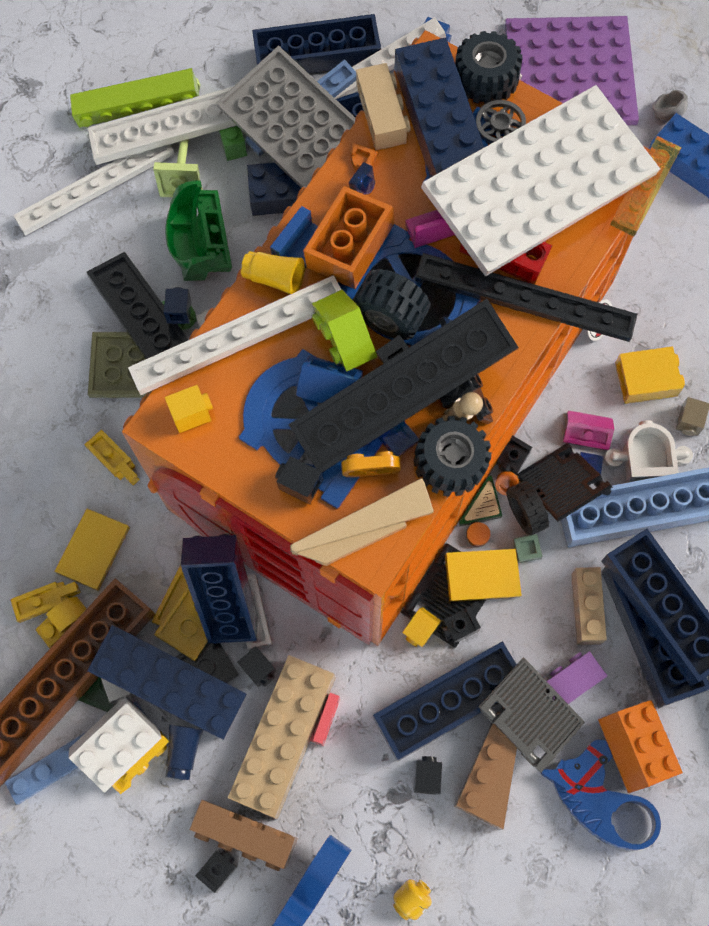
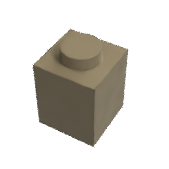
M687 397L681 406L676 430L682 431L683 434L688 436H698L705 427L709 403Z

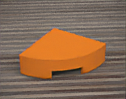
M353 142L351 147L353 167L360 175L367 178L378 157V152Z

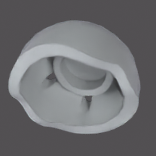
M673 90L668 94L660 95L653 103L654 114L657 118L664 121H670L676 113L682 116L687 110L688 96L681 90Z

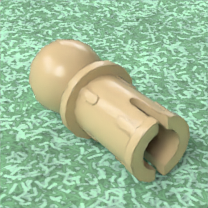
M474 392L464 394L462 398L454 402L452 407L444 411V422L448 416H455L457 421L461 417L467 418V420L471 419L473 415L481 411L483 407L482 398Z

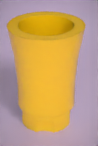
M249 251L243 257L241 263V275L243 278L273 287L289 295L299 291L305 272L303 258L284 257Z

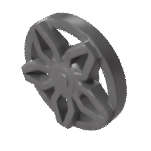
M494 100L481 107L476 117V125L481 138L487 143L492 144L501 139L500 134L506 136L526 125V118L521 108L516 104L506 100ZM495 107H504L498 112L496 110L491 109ZM514 112L518 115L521 122L512 119ZM483 116L486 123L481 126L480 120Z

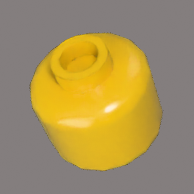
M408 879L394 893L393 899L395 903L393 907L403 919L417 920L432 904L429 895L431 890L422 880L417 882Z

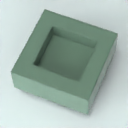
M537 534L513 539L518 563L542 559L543 556Z

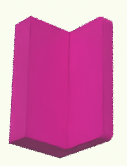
M438 210L407 219L405 222L415 248L455 235Z
M568 411L563 442L609 450L614 433L613 419Z

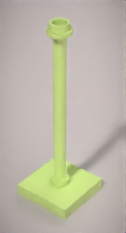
M197 79L198 91H199V90H200V83H199V80ZM189 139L180 141L177 163L154 162L153 171L160 197H173L175 189L179 185L189 181L200 180L198 164H185Z

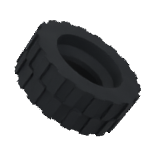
M523 481L507 489V499L513 515L526 534L532 536L549 527L545 506L529 482Z

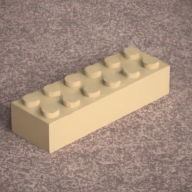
M288 655L229 793V799L275 819L279 818L336 677L334 673Z

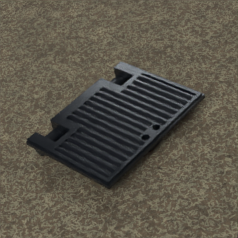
M568 443L517 474L520 482L527 481L533 486L541 498L545 509L557 522L600 495H609L611 488H613L608 481H603L601 474L578 452L574 453ZM564 455L566 459L562 460L560 457ZM594 484L596 488L592 489L590 485Z
M446 542L405 604L401 614L412 619L416 614L413 611L418 602H421L425 605L424 608L441 620L433 634L456 648L459 642L453 645L451 639L447 641L441 631L443 620L470 606L476 617L486 599L450 602L446 565L444 564L445 554L461 551ZM457 621L455 623L458 629L464 628L463 622Z

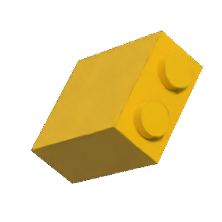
M673 346L621 353L615 361L624 404L677 397L685 386L684 377L682 374L680 375L678 368L679 357L678 354H675Z

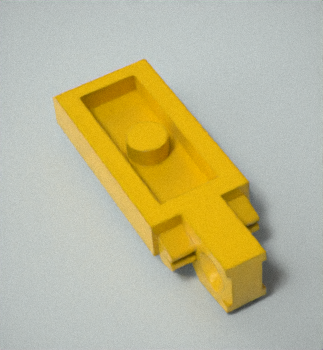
M102 429L84 444L119 480L125 477L133 486L140 480L133 471L136 466L131 458Z
M75 581L67 585L64 582H53L14 597L10 601L16 620L21 623L49 612L59 603L80 594L81 591Z
M161 730V739L112 785L117 792L122 794L130 788L132 778L136 774L139 776L144 773L149 766L148 762L154 756L159 757L167 749L166 744L169 740Z

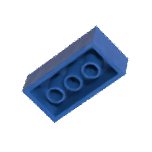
M676 113L651 141L649 149L668 159L664 167L666 170L709 198V134Z

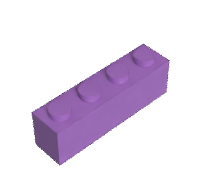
M590 651L585 655L579 652L569 659L571 665L563 669L562 666H559L549 674L551 679L547 682L568 704L607 677V674Z

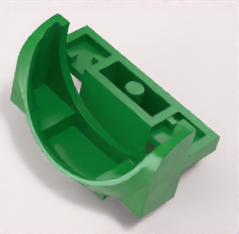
M201 180L185 182L175 189L166 219V244L169 253L182 270L183 281H205L209 272H230L232 269L218 190H201Z

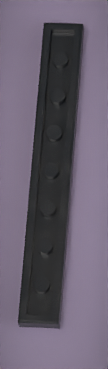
M426 253L422 254L415 277L416 282L483 301L488 299L493 304L630 342L632 339L638 315L634 312L493 272L485 276L479 268Z

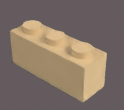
M387 63L357 69V89L375 150L406 144L407 132H410V123L408 116H403L401 111L404 109L401 94L396 95L395 89H397L395 74L389 72Z
M601 567L576 568L571 576L577 645H601L607 640Z

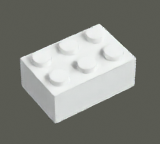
M125 695L69 748V759L105 793L161 739L160 729Z

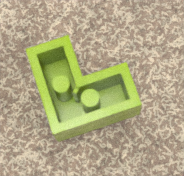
M343 290L312 303L315 311L311 315L316 328L321 330L326 340L330 339L333 347L329 349V352L335 364L340 363L346 371H349L377 358L360 308Z

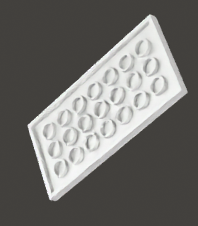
M595 85L423 182L421 188L480 270L487 276L655 176L660 168L601 90Z

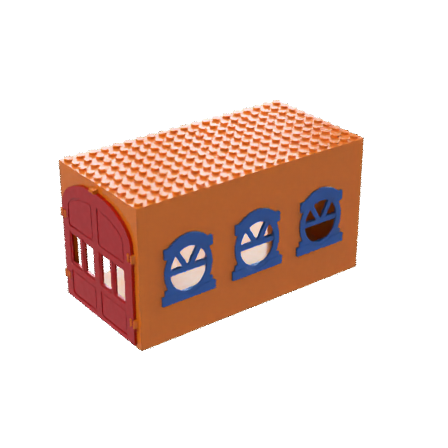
M425 30L419 38L413 40L411 45L440 39V37ZM448 42L455 62L458 47ZM395 70L393 72L397 82L395 92L396 95L401 94L404 109L401 111L403 116H408L410 123V132H407L406 144L375 150L365 113L361 110L356 116L351 129H346L343 133L339 145L329 151L321 168L318 167L314 171L308 186L301 188L297 195V200L292 207L288 206L285 209L282 220L277 227L273 226L264 244L254 250L256 253L271 254L270 246L301 206L311 211L312 223L319 226L343 186L393 206L394 226L356 289L338 282L341 290L352 300L373 266L385 258L388 259L395 273L406 277L420 288L423 283L415 281L416 275L411 279L398 256L399 254L422 256L423 253L479 268L472 257L459 252L461 242L456 235L417 248L412 243L405 226L406 220L437 209L421 188L423 182L429 179L430 176ZM519 80L514 94H510V98L506 100L521 108L526 118V124L563 104ZM470 98L468 102L476 122L477 114L485 104L480 101L479 104L475 103ZM495 107L491 109L496 110L498 112L504 107ZM514 112L512 119L521 122L518 115ZM483 116L480 120L481 126L486 123ZM482 139L484 147L490 145ZM353 142L378 152V157L367 178L360 175L353 167L351 161ZM643 146L659 166V172L547 239L546 243L552 245V248L535 285L598 303L602 301L618 274L668 159ZM527 255L529 259L537 260L534 256ZM306 267L299 290L328 277ZM240 269L236 276V281L231 287H227L223 291L221 301L215 308L213 307L208 311L205 322L199 329L197 328L192 332L189 340L282 299L289 294L264 284L252 282L251 279L243 278ZM499 269L493 272L496 274L524 281ZM455 293V305L448 319L454 320L483 300ZM490 303L519 348L478 374L483 383V387H481L483 396L489 400L493 408V413H491L493 422L490 424L480 422L476 415L466 420V423L470 425L472 422H475L478 425L476 430L478 432L483 430L486 433L484 441L489 440L491 445L488 451L492 452L491 460L488 463L490 465L481 481L470 492L467 493L464 490L460 496H455V492H452L449 497L443 496L444 491L441 490L437 494L432 492L433 486L429 484L426 489L434 510L432 514L405 521L407 525L405 529L327 566L301 555H293L290 545L419 479H423V476L417 477V466H414L413 462L414 453L422 432H425L426 427L430 423L434 425L436 419L443 418L445 415L443 413L447 408L443 407L440 399L354 453L363 454L364 457L376 456L379 452H393V455L400 458L401 470L399 472L388 475L345 477L342 475L341 462L322 473L324 480L310 505L279 490L276 483L277 479L275 478L279 466L282 463L286 464L290 456L300 460L305 450L299 441L290 453L284 451L279 445L273 430H291L288 424L296 419L273 418L271 416L273 407L281 394L292 386L298 387L302 364L309 355L334 362L329 352V349L333 347L330 339L326 340L321 330L316 328L311 318L156 388L151 393H147L142 398L140 408L134 416L131 415L126 419L122 433L150 479L148 483L151 493L157 492L167 510L183 519L203 537L219 536L222 534L236 535L244 565L326 617L328 622L337 628H343L368 645L372 642L379 646L491 473L510 438L516 434L583 329ZM441 324L426 331L416 332L414 338L404 340L408 347H411L441 328ZM366 325L375 351L394 339ZM377 357L355 367V369L362 370V377L383 365V363ZM198 385L201 395L207 393L213 409L208 411L212 421L179 433L165 397ZM302 398L308 411L318 406L317 402Z

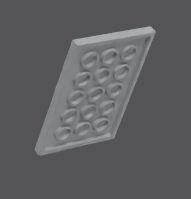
M280 46L276 47L216 102L217 107L301 188L308 186L314 171L318 167L321 168L329 151L339 145L343 133L346 129H351L356 119Z

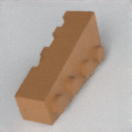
M490 724L454 807L503 830L517 748L495 724Z
M201 800L189 829L196 832L194 837L205 842H208L209 839L218 841V847L232 852L233 848L242 851V857L255 862L257 858L266 861L265 866L276 871H280V868H287L298 840L295 836L205 800Z

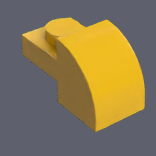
M78 597L66 599L52 608L46 614L48 617L35 630L46 645L51 648L87 608Z

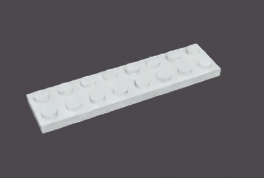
M233 87L88 127L96 165L236 126L216 104Z

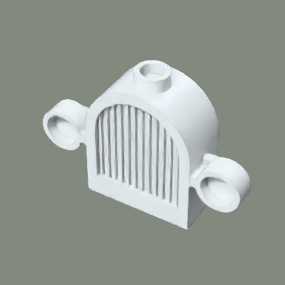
M651 420L639 422V426L631 432L624 444L623 452L618 449H610L606 452L603 461L610 469H616L624 462L626 481L629 483L679 473L678 466L688 465L693 458V452L686 446H680L675 449L674 439L666 428L653 423Z

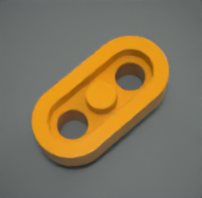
M390 451L379 452L376 456L364 457L363 454H351L347 456V460L341 462L342 475L345 477L388 475L401 470L400 458L393 455V452Z

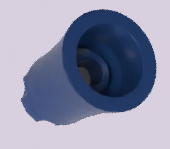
M169 725V745L165 777L190 780L191 770L194 767L203 729Z

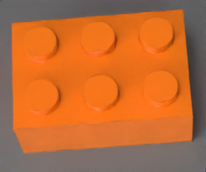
M343 186L303 250L307 268L326 277L334 275L337 282L356 289L394 226L393 206Z
M652 700L598 719L628 793L650 787L683 773Z

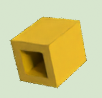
M198 385L165 397L179 433L212 421L208 412L213 409L207 393L201 395Z
M421 607L402 633L406 635L405 639L415 647L418 645L423 647L437 629L441 620Z

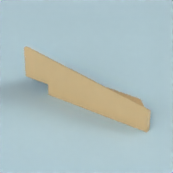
M419 479L291 544L290 550L292 554L304 556L327 566L405 529L407 526L405 521L432 514L434 510L423 479Z

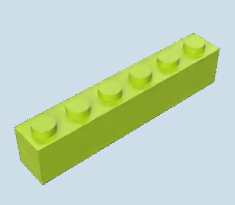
M192 68L70 94L72 117L79 128L89 127L94 124L106 123L198 97L199 91L195 74Z

